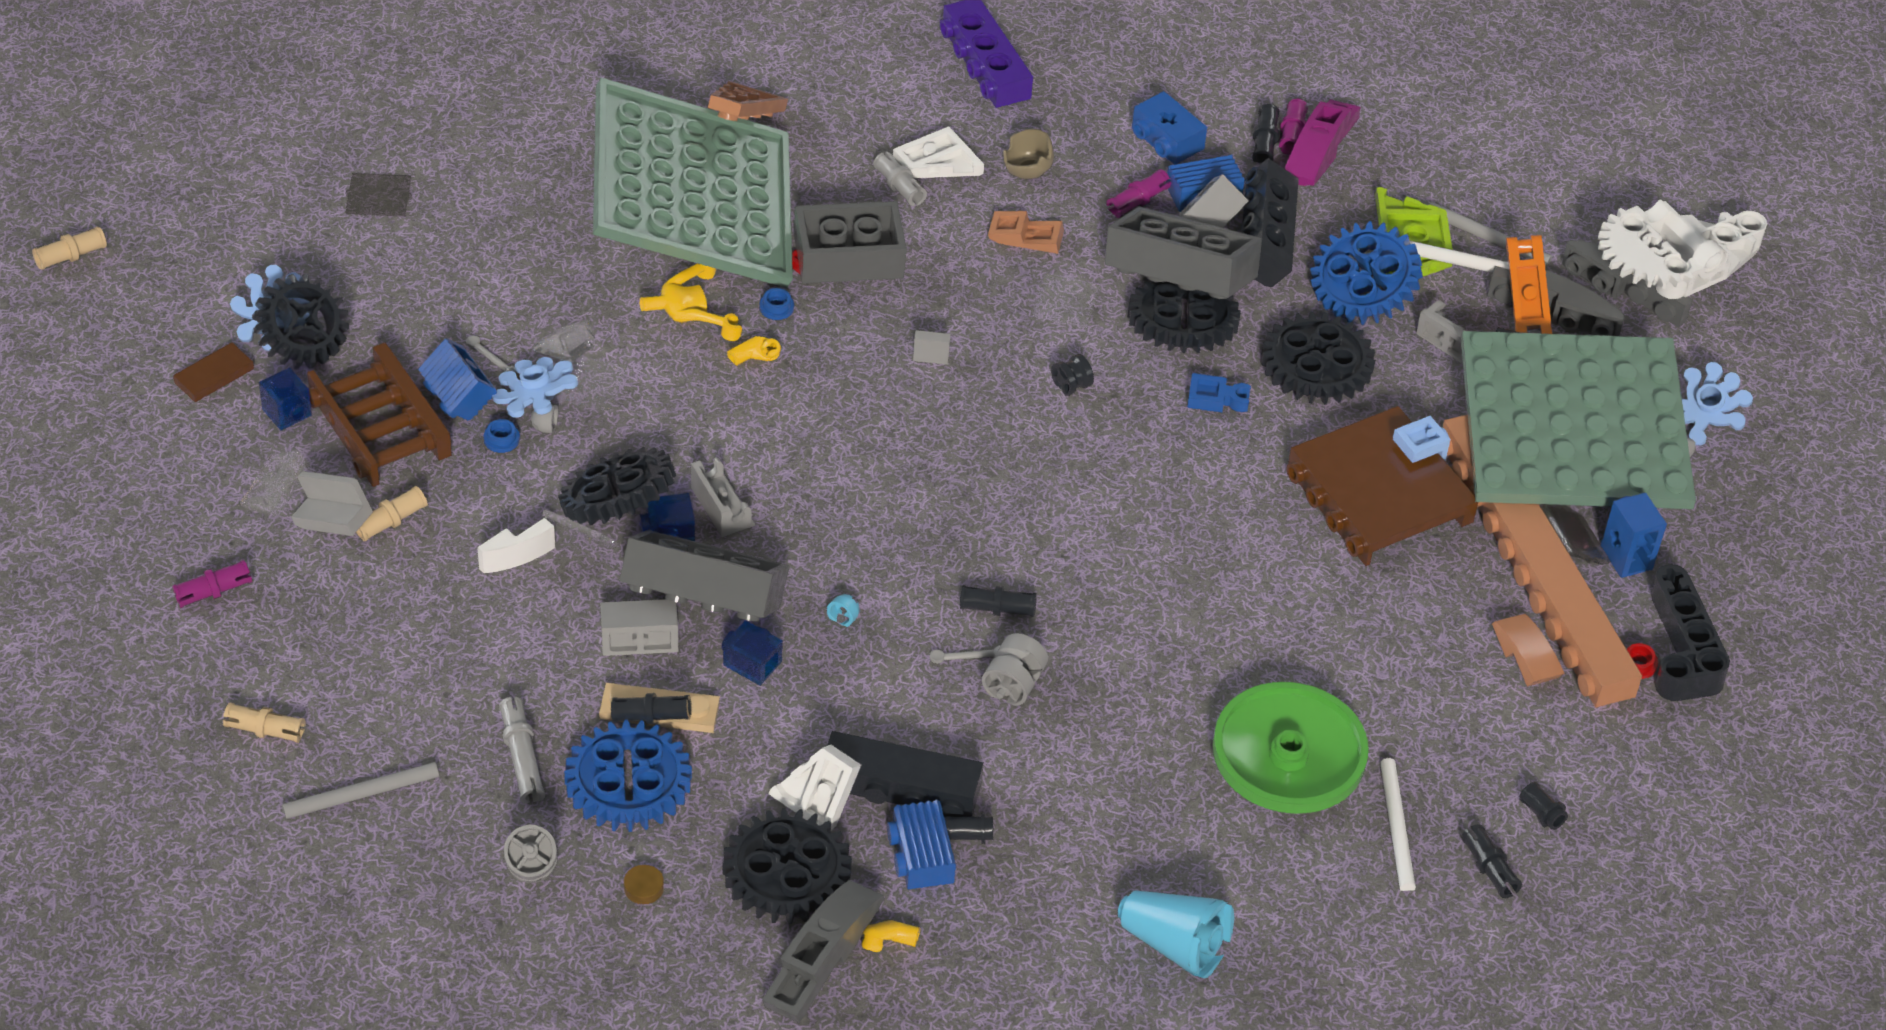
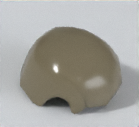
M1026 129L1013 134L1010 137L1008 151H1003L1004 164L1007 171L1015 177L1026 180L1041 177L1051 168L1054 162V149L1048 133L1039 129Z

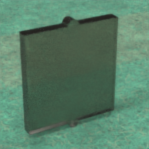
M352 173L350 188L345 192L348 197L346 214L406 217L408 200L412 198L410 193L412 176Z
M1546 504L1541 507L1570 556L1583 559L1587 563L1593 562L1600 565L1611 562L1582 515L1566 511L1563 507L1559 509Z

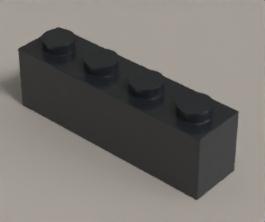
M836 731L831 732L828 745L834 746L861 764L850 791L851 795L865 797L869 802L875 804L889 802L899 805H910L912 803L918 804L920 802L926 803L927 801L934 802L938 800L941 803L944 817L973 816L982 784L984 762Z

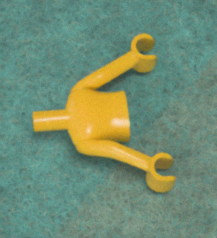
M696 263L666 281L662 286L660 296L641 297L639 301L641 311L665 310L676 322L703 321L722 326L721 336L728 341H737L742 333V326L738 325L739 319L735 314L729 313L723 317L707 312L706 297L700 285L681 286V284L695 276L707 280L712 279L716 268Z

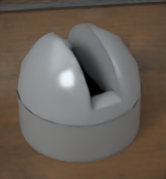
M551 405L552 410L543 415L535 413L533 409L531 421L537 431L554 434L555 428H553L552 424L557 425L559 416L557 405Z

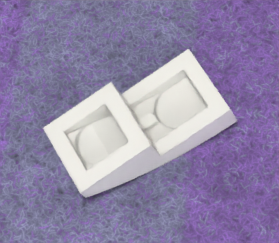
M543 518L518 536L513 535L508 529H504L478 547L479 570L483 573L502 571L520 566L548 553L555 548L554 525Z

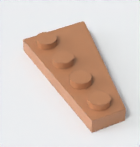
M728 81L727 84L719 88V91L716 90L711 94L708 108L719 111L718 117L726 120L737 121L738 118L749 120L750 117L761 118L762 115L772 117L773 113L784 112L788 99Z

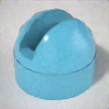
M839 595L828 604L827 615L829 619L837 622L838 613L842 614L840 608H845L847 612L844 616L849 619L839 624L848 627L858 617L860 612L859 603H856L851 595Z

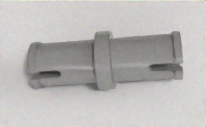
M888 151L885 152V155L883 152L877 155L873 166L887 179L888 186L893 191L897 190L911 206H915V203L917 206L923 203L927 192L913 178L911 170L906 166H901Z

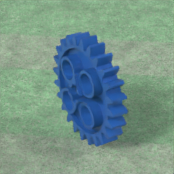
M1368 221L1366 229L1361 230L1359 225L1354 223L1353 232L1349 233L1345 228H1341V238L1338 239L1330 235L1331 246L1322 244L1319 246L1322 256H1314L1315 267L1310 268L1313 278L1311 284L1318 301H1322L1325 310L1333 308L1335 317L1345 313L1348 323L1352 322L1355 316L1360 318L1361 325H1365L1367 317L1370 316L1373 317L1375 323H1379L1380 314L1382 313L1391 319L1393 318L1391 309L1395 307L1400 311H1404L1402 300L1413 302L1414 297L1411 290H1420L1418 279L1423 278L1420 267L1422 262L1420 255H1418L1416 244H1410L1407 234L1400 237L1397 227L1387 232L1386 224L1382 223L1376 230L1373 229L1372 222ZM1370 250L1373 251V252L1368 253V254H1363V253H1365L1366 251H1370ZM1347 271L1345 274L1337 275L1340 272ZM1389 271H1396L1392 274H1386ZM1363 292H1370L1366 295H1360Z
M624 720L622 728L619 729L612 722H608L607 732H603L595 727L593 728V739L582 735L581 747H571L572 757L566 758V770L564 771L567 797L573 798L574 809L583 808V818L585 820L596 815L598 827L608 820L611 821L612 831H616L620 823H626L628 832H632L634 823L638 822L647 830L649 828V820L652 818L659 824L663 823V812L674 816L676 814V804L684 805L685 793H690L692 766L689 765V753H683V743L681 741L673 743L671 732L660 736L659 725L657 724L648 731L645 730V724L642 720L636 728H631L628 720ZM627 749L631 751L632 801L625 800L624 750Z

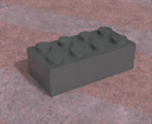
M1139 206L1108 226L1105 265L1115 267L1121 273H1137L1147 276L1149 280L1154 282L1167 281L1178 284V287L1184 290H1201L1208 292L1211 297L1226 299L1258 277L1262 238Z
M646 530L628 538L619 582L630 584L629 589L634 592L651 594L652 590L666 593L665 599L673 602L687 603L688 599L702 602L701 608L705 610L723 612L725 608L737 611L738 618L757 622L759 618L767 617L780 609L790 565Z

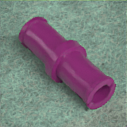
M1292 99L1288 102L1286 116L1281 122L1282 137L1279 148L1282 147L1281 151L1287 155L1291 154L1306 124L1305 118L1308 106H1306L1307 103L1302 99Z
M1158 169L1155 173L1141 181L1135 180L1128 185V189L1106 201L1107 206L1114 204L1108 210L1117 218H1120L1123 214L1139 205L1141 207L1147 205L1150 202V198L1171 187L1170 181L1163 183L1170 179L1168 174L1164 170Z
M241 560L239 563L213 572L211 569L203 571L204 575L172 585V589L176 594L175 597L180 608H183L186 605L211 596L213 599L219 598L222 592L252 583V578L249 575L250 572L245 560Z

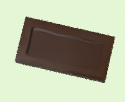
M231 342L173 375L174 383L194 402H197L254 369L253 361Z

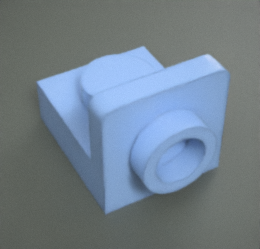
M1431 416L1394 430L1393 435L1395 443L1412 463L1437 453L1446 461L1451 439L1446 430L1440 427Z

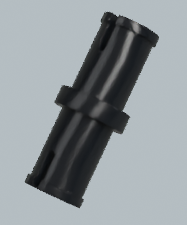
M1264 104L1259 108L1258 125L1253 130L1255 146L1252 159L1257 163H1263L1268 158L1273 161L1274 145L1279 140L1277 123L1280 110L1273 104Z
M963 585L961 589L960 609L991 611L994 616H1001V613H1011L1034 617L1036 612L1037 593L1006 591L1003 586H996L995 589H986Z
M647 693L645 697H613L611 701V718L613 722L646 720L647 724H656L658 720H690V715H692L690 695L657 697L655 693Z
M1481 824L1472 825L1471 829L1478 839L1475 840L1467 829L1463 832L1461 839L1476 858V867L1480 873H1486L1500 897H1512L1513 895L1505 883L1508 882L1514 891L1518 893L1522 888L1521 880L1517 878L1506 862V853L1500 847L1495 846L1486 833L1485 828Z

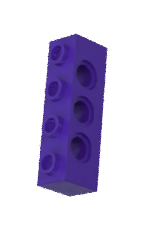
M963 0L944 5L943 19L940 20L941 33L945 39L950 38L956 57L959 59L963 58L966 62L967 72L970 78H976L979 82L982 96L985 99H990L995 108L1031 99L1033 75L982 0Z

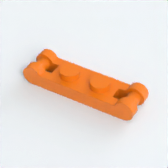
M1531 235L1530 239L1518 240L1517 237L1506 238L1515 331L1527 333V330L1540 329V334H1552L1542 236ZM1531 253L1532 259L1520 260L1519 254Z

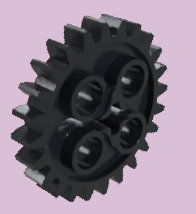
M1146 281L1144 282V288L1136 287L1135 294L1130 295L1127 317L1129 318V326H1135L1134 333H1143L1144 341L1154 339L1155 347L1167 344L1168 351L1173 350L1174 347H1180L1182 353H1185L1187 348H1192L1196 353H1200V347L1204 346L1212 351L1214 344L1223 347L1225 340H1233V333L1237 334L1241 310H1238L1239 303L1233 301V295L1226 299L1211 297L1208 292L1201 290L1181 289L1175 283L1167 281L1155 282L1154 285ZM1182 299L1187 300L1186 329L1181 328Z
M1313 312L1309 313L1308 319H1304L1299 313H1296L1294 322L1285 317L1283 318L1282 326L1275 323L1272 332H1267L1266 340L1263 342L1261 365L1266 367V376H1273V386L1284 384L1282 393L1286 394L1293 390L1296 392V400L1306 395L1311 404L1318 397L1321 398L1324 405H1327L1329 397H1333L1335 401L1341 403L1343 394L1352 399L1354 398L1355 390L1359 392L1364 391L1365 383H1370L1376 361L1374 360L1375 350L1370 349V339H1363V330L1352 331L1353 322L1342 325L1340 324V316L1331 321L1328 320V314L1325 312L1321 319L1316 318Z
M642 447L633 453L632 449H628L623 455L615 452L612 458L607 460L602 457L599 460L600 463L596 465L588 464V469L576 472L577 478L566 481L568 486L560 489L562 494L558 495L564 515L566 518H569L570 522L577 520L578 525H581L588 521L589 525H593L598 520H601L603 524H606L612 517H615L618 521L622 518L623 514L629 513L634 515L635 509L639 507L648 508L650 501L659 500V494L668 492V486L675 483L673 478L676 477V472L669 454L666 455L664 450L657 452L656 448L653 447L646 451L645 447Z
M782 808L780 817L776 818L770 810H767L766 820L761 821L756 816H752L751 828L740 824L738 836L730 835L729 847H724L722 874L725 875V887L732 888V900L742 899V910L744 911L755 906L756 918L758 919L768 912L771 913L772 923H776L780 915H785L788 924H792L794 915L798 914L807 922L810 911L813 910L815 912L832 893L848 880H851L852 856H849V844L842 843V832L831 833L830 821L819 826L817 824L818 814L816 813L808 820L803 819L802 809H799L794 817H789L786 808Z

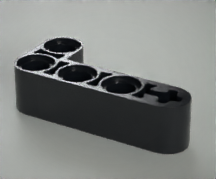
M1675 564L1663 565L1657 570L1651 598L1676 653L1666 655L1662 659L1655 684L1656 691L1661 697L1670 701H1682L1717 695L1724 687L1730 665L1729 656L1688 572Z

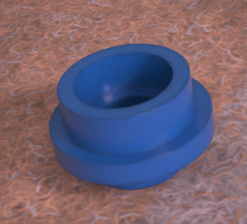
M773 288L764 293L759 303V309L766 318L782 320L788 318L793 313L794 301L786 290Z
M506 419L492 421L483 435L485 446L497 453L509 452L515 449L520 442L518 429L511 421Z

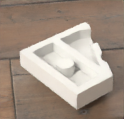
M950 127L893 149L894 159L901 166L908 167L913 173V178L980 176L984 173V163Z
M828 745L811 756L808 762L791 772V775L783 782L772 787L769 795L794 812L802 809L803 818L806 820L813 814H818L817 824L820 826L830 821L832 831L837 826L861 764L834 746Z

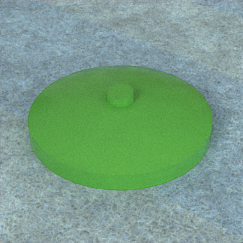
M1294 682L1261 684L1237 695L1220 713L1213 738V754L1218 770L1225 781L1238 794L1266 809L1294 814L1321 811L1337 805L1351 795L1362 780L1369 750L1368 739L1362 723L1344 702L1322 689Z

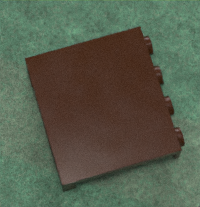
M1399 406L1291 447L1286 467L1287 475L1291 482L1294 484L1299 483L1306 492L1309 504L1313 508L1318 507L1325 516L1329 529L1341 535L1345 540L1349 554L1352 557L1358 556L1365 566L1370 565L1374 551L1453 519L1461 527L1473 523L1479 503L1475 502L1473 493L1439 453L1412 463L1393 440L1394 430L1412 423Z

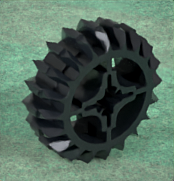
M294 274L288 275L285 282L278 278L273 282V287L267 286L262 291L263 297H259L255 302V306L259 310L252 314V319L259 322V324L253 328V333L264 335L258 343L259 346L269 344L271 349L268 352V357H273L276 353L281 355L280 365H285L289 359L292 360L294 369H299L303 361L309 369L313 368L317 361L325 364L329 360V355L335 356L340 351L338 345H343L346 342L347 338L343 333L349 329V323L342 319L348 315V310L338 309V306L343 302V297L333 299L331 296L334 290L333 286H329L324 290L320 287L322 284L321 278H317L313 284L310 283L308 274H303L299 281ZM288 298H301L310 303L299 304L294 299L289 300ZM275 310L279 313L278 317L284 323L283 333L277 325ZM319 310L325 319L326 332L323 330L324 326L317 317ZM309 313V316L304 320V325H299L296 330H293L292 328L297 323V319ZM299 338L305 340L308 344L312 342L314 345H300L292 342V340Z

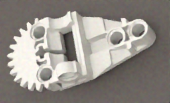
M1658 200L1651 209L1645 212L1637 205L1626 211L1622 208L1618 209L1617 216L1610 214L1607 222L1602 223V231H1599L1598 240L1600 241L1598 250H1603V260H1611L1609 266L1611 270L1622 268L1620 272L1622 278L1632 274L1634 275L1632 283L1637 284L1641 279H1644L1647 287L1651 288L1652 284L1655 285L1657 292L1661 296L1668 299H1678L1683 296L1692 295L1727 279L1750 260L1761 246L1767 227V220L1763 215L1755 211H1743L1734 216H1731L1728 212H1722L1718 222L1712 224L1700 221L1693 215H1680L1666 201Z

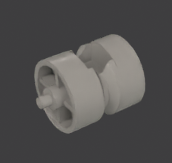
M1019 633L1008 635L982 676V685L985 691L990 696L999 700L1004 696L1010 695L1006 702L1014 706L1023 704L1032 691L1035 681L1039 679L1048 663L1047 651L1037 640L1030 636Z
M524 825L515 829L505 842L504 857L507 868L512 876L519 881L525 883L541 882L554 872L558 862L557 847L553 836L546 829L537 825Z

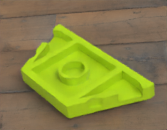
M1382 187L1376 188L1375 202L1379 226L1385 223L1387 232L1397 227L1400 237L1407 234L1409 240L1413 242L1453 250L1447 211L1433 205H1425L1419 200L1406 196L1404 201L1387 196V189ZM1420 257L1423 277L1452 267L1450 263ZM1389 271L1386 274H1392L1396 271Z

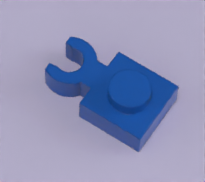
M1192 373L1187 408L1222 413L1224 405L1237 412H1247L1251 386L1245 383L1229 386L1226 385L1227 378Z

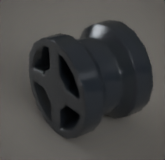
M1081 354L1071 356L1066 363L1060 361L1051 367L1053 382L1062 390L1065 396L1074 394L1079 387L1085 389L1094 383L1091 365Z

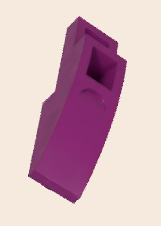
M1332 99L1327 103L1319 102L1304 125L1285 166V170L1299 178L1298 185L1314 186L1335 160L1338 145L1358 121L1360 106Z

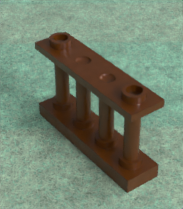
M386 342L372 347L374 362L370 364V368L326 385L322 383L315 371L312 370L307 372L309 388L305 389L310 406L313 409L319 407L353 457L352 462L358 477L361 479L366 477L372 487L379 485V467L419 451H432L438 461L452 456L449 431ZM374 381L377 383L384 382L386 385L385 391L339 408L333 399L335 396ZM389 404L394 406L400 405L402 408L401 414L355 431L348 421ZM405 427L410 429L416 428L419 432L418 437L375 454H371L365 445L367 442Z

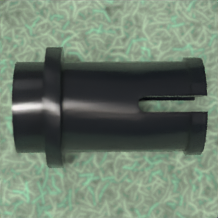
M1537 782L1528 784L1521 791L1519 800L1540 818V824L1544 828L1548 826L1551 830H1555L1565 823L1568 818L1565 804L1560 801L1556 802Z
M981 813V816H946V827L950 840H981V844H985V840H993V816H986L985 813Z

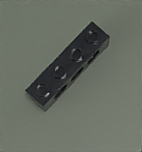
M1269 158L1260 166L1253 167L1246 175L1245 198L1248 202L1243 206L1241 230L1244 234L1262 238L1258 277L1254 280L1266 287H1273L1292 272L1299 178Z

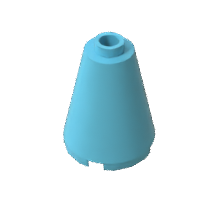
M1135 890L1121 900L1118 908V917L1121 918V925L1124 929L1193 976L1208 978L1224 957V955H1214L1219 950L1223 940L1230 943L1234 926V909L1232 905L1227 904L1228 902L1222 899Z

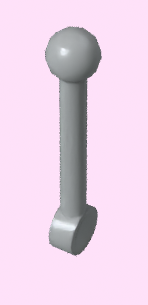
M473 335L466 339L468 347L478 350L504 372L514 371L518 377L519 373L516 372L515 367L508 366L482 346L478 336Z
M1001 645L996 646L993 650L944 653L936 649L931 651L930 660L938 664L944 660L995 657Z

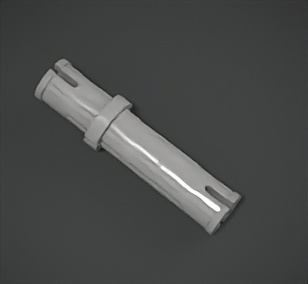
M508 697L499 704L505 728L502 736L504 743L510 749L520 792V800L523 804L530 803L528 794L531 793L533 802L542 801L545 798V790L542 786L532 744L533 728L527 723L523 700L515 697L516 707L513 708L512 699Z

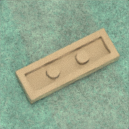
M606 683L599 712L600 720L612 721L611 701L613 697H645L647 693H655L657 697L690 695L692 702L690 720H658L656 724L659 727L714 733L720 696ZM641 720L629 721V723L638 724ZM642 720V721H644V724H645V725H650V726H655V725H656V724H647V723H646V720Z

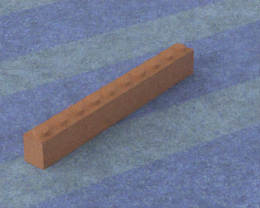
M1468 415L1446 419L1442 428L1446 430L1451 439L1447 456L1453 464V471L1475 496ZM1479 502L1478 509L1483 515L1485 530L1489 534H1494L1498 541L1501 557L1504 560L1508 559L1514 568L1515 581L1520 587L1524 586L1527 590L1531 608L1534 613H1540L1544 619L1549 639L1557 641L1562 650L1561 655L1564 665L1568 669L1572 668L1578 677V687L1584 697L1589 696L1595 708L1635 698L1642 675L1540 505Z

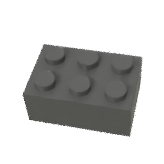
M897 201L795 206L794 240L802 284L904 278L907 247Z

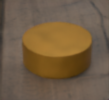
M638 865L626 873L624 877V892L632 902L650 904L657 901L663 894L664 878L657 868L650 865Z

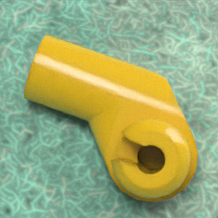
M755 336L728 350L727 356L736 366L748 359L772 361L778 358L781 352V345L774 338Z
M894 920L871 924L862 933L864 938L861 946L866 950L880 952L883 948V941L890 940L916 947L921 928Z

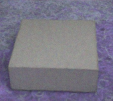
M916 330L913 361L948 365L951 334Z

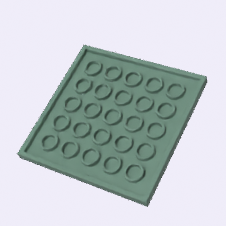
M600 77L596 85L593 235L788 288L793 280L789 132L740 118L737 121L726 120L718 117V111Z
M1480 331L1462 332L1461 348L1475 502L1612 507L1613 501L1619 500L1622 497L1647 493L1656 508L1694 509L1696 497L1673 338Z

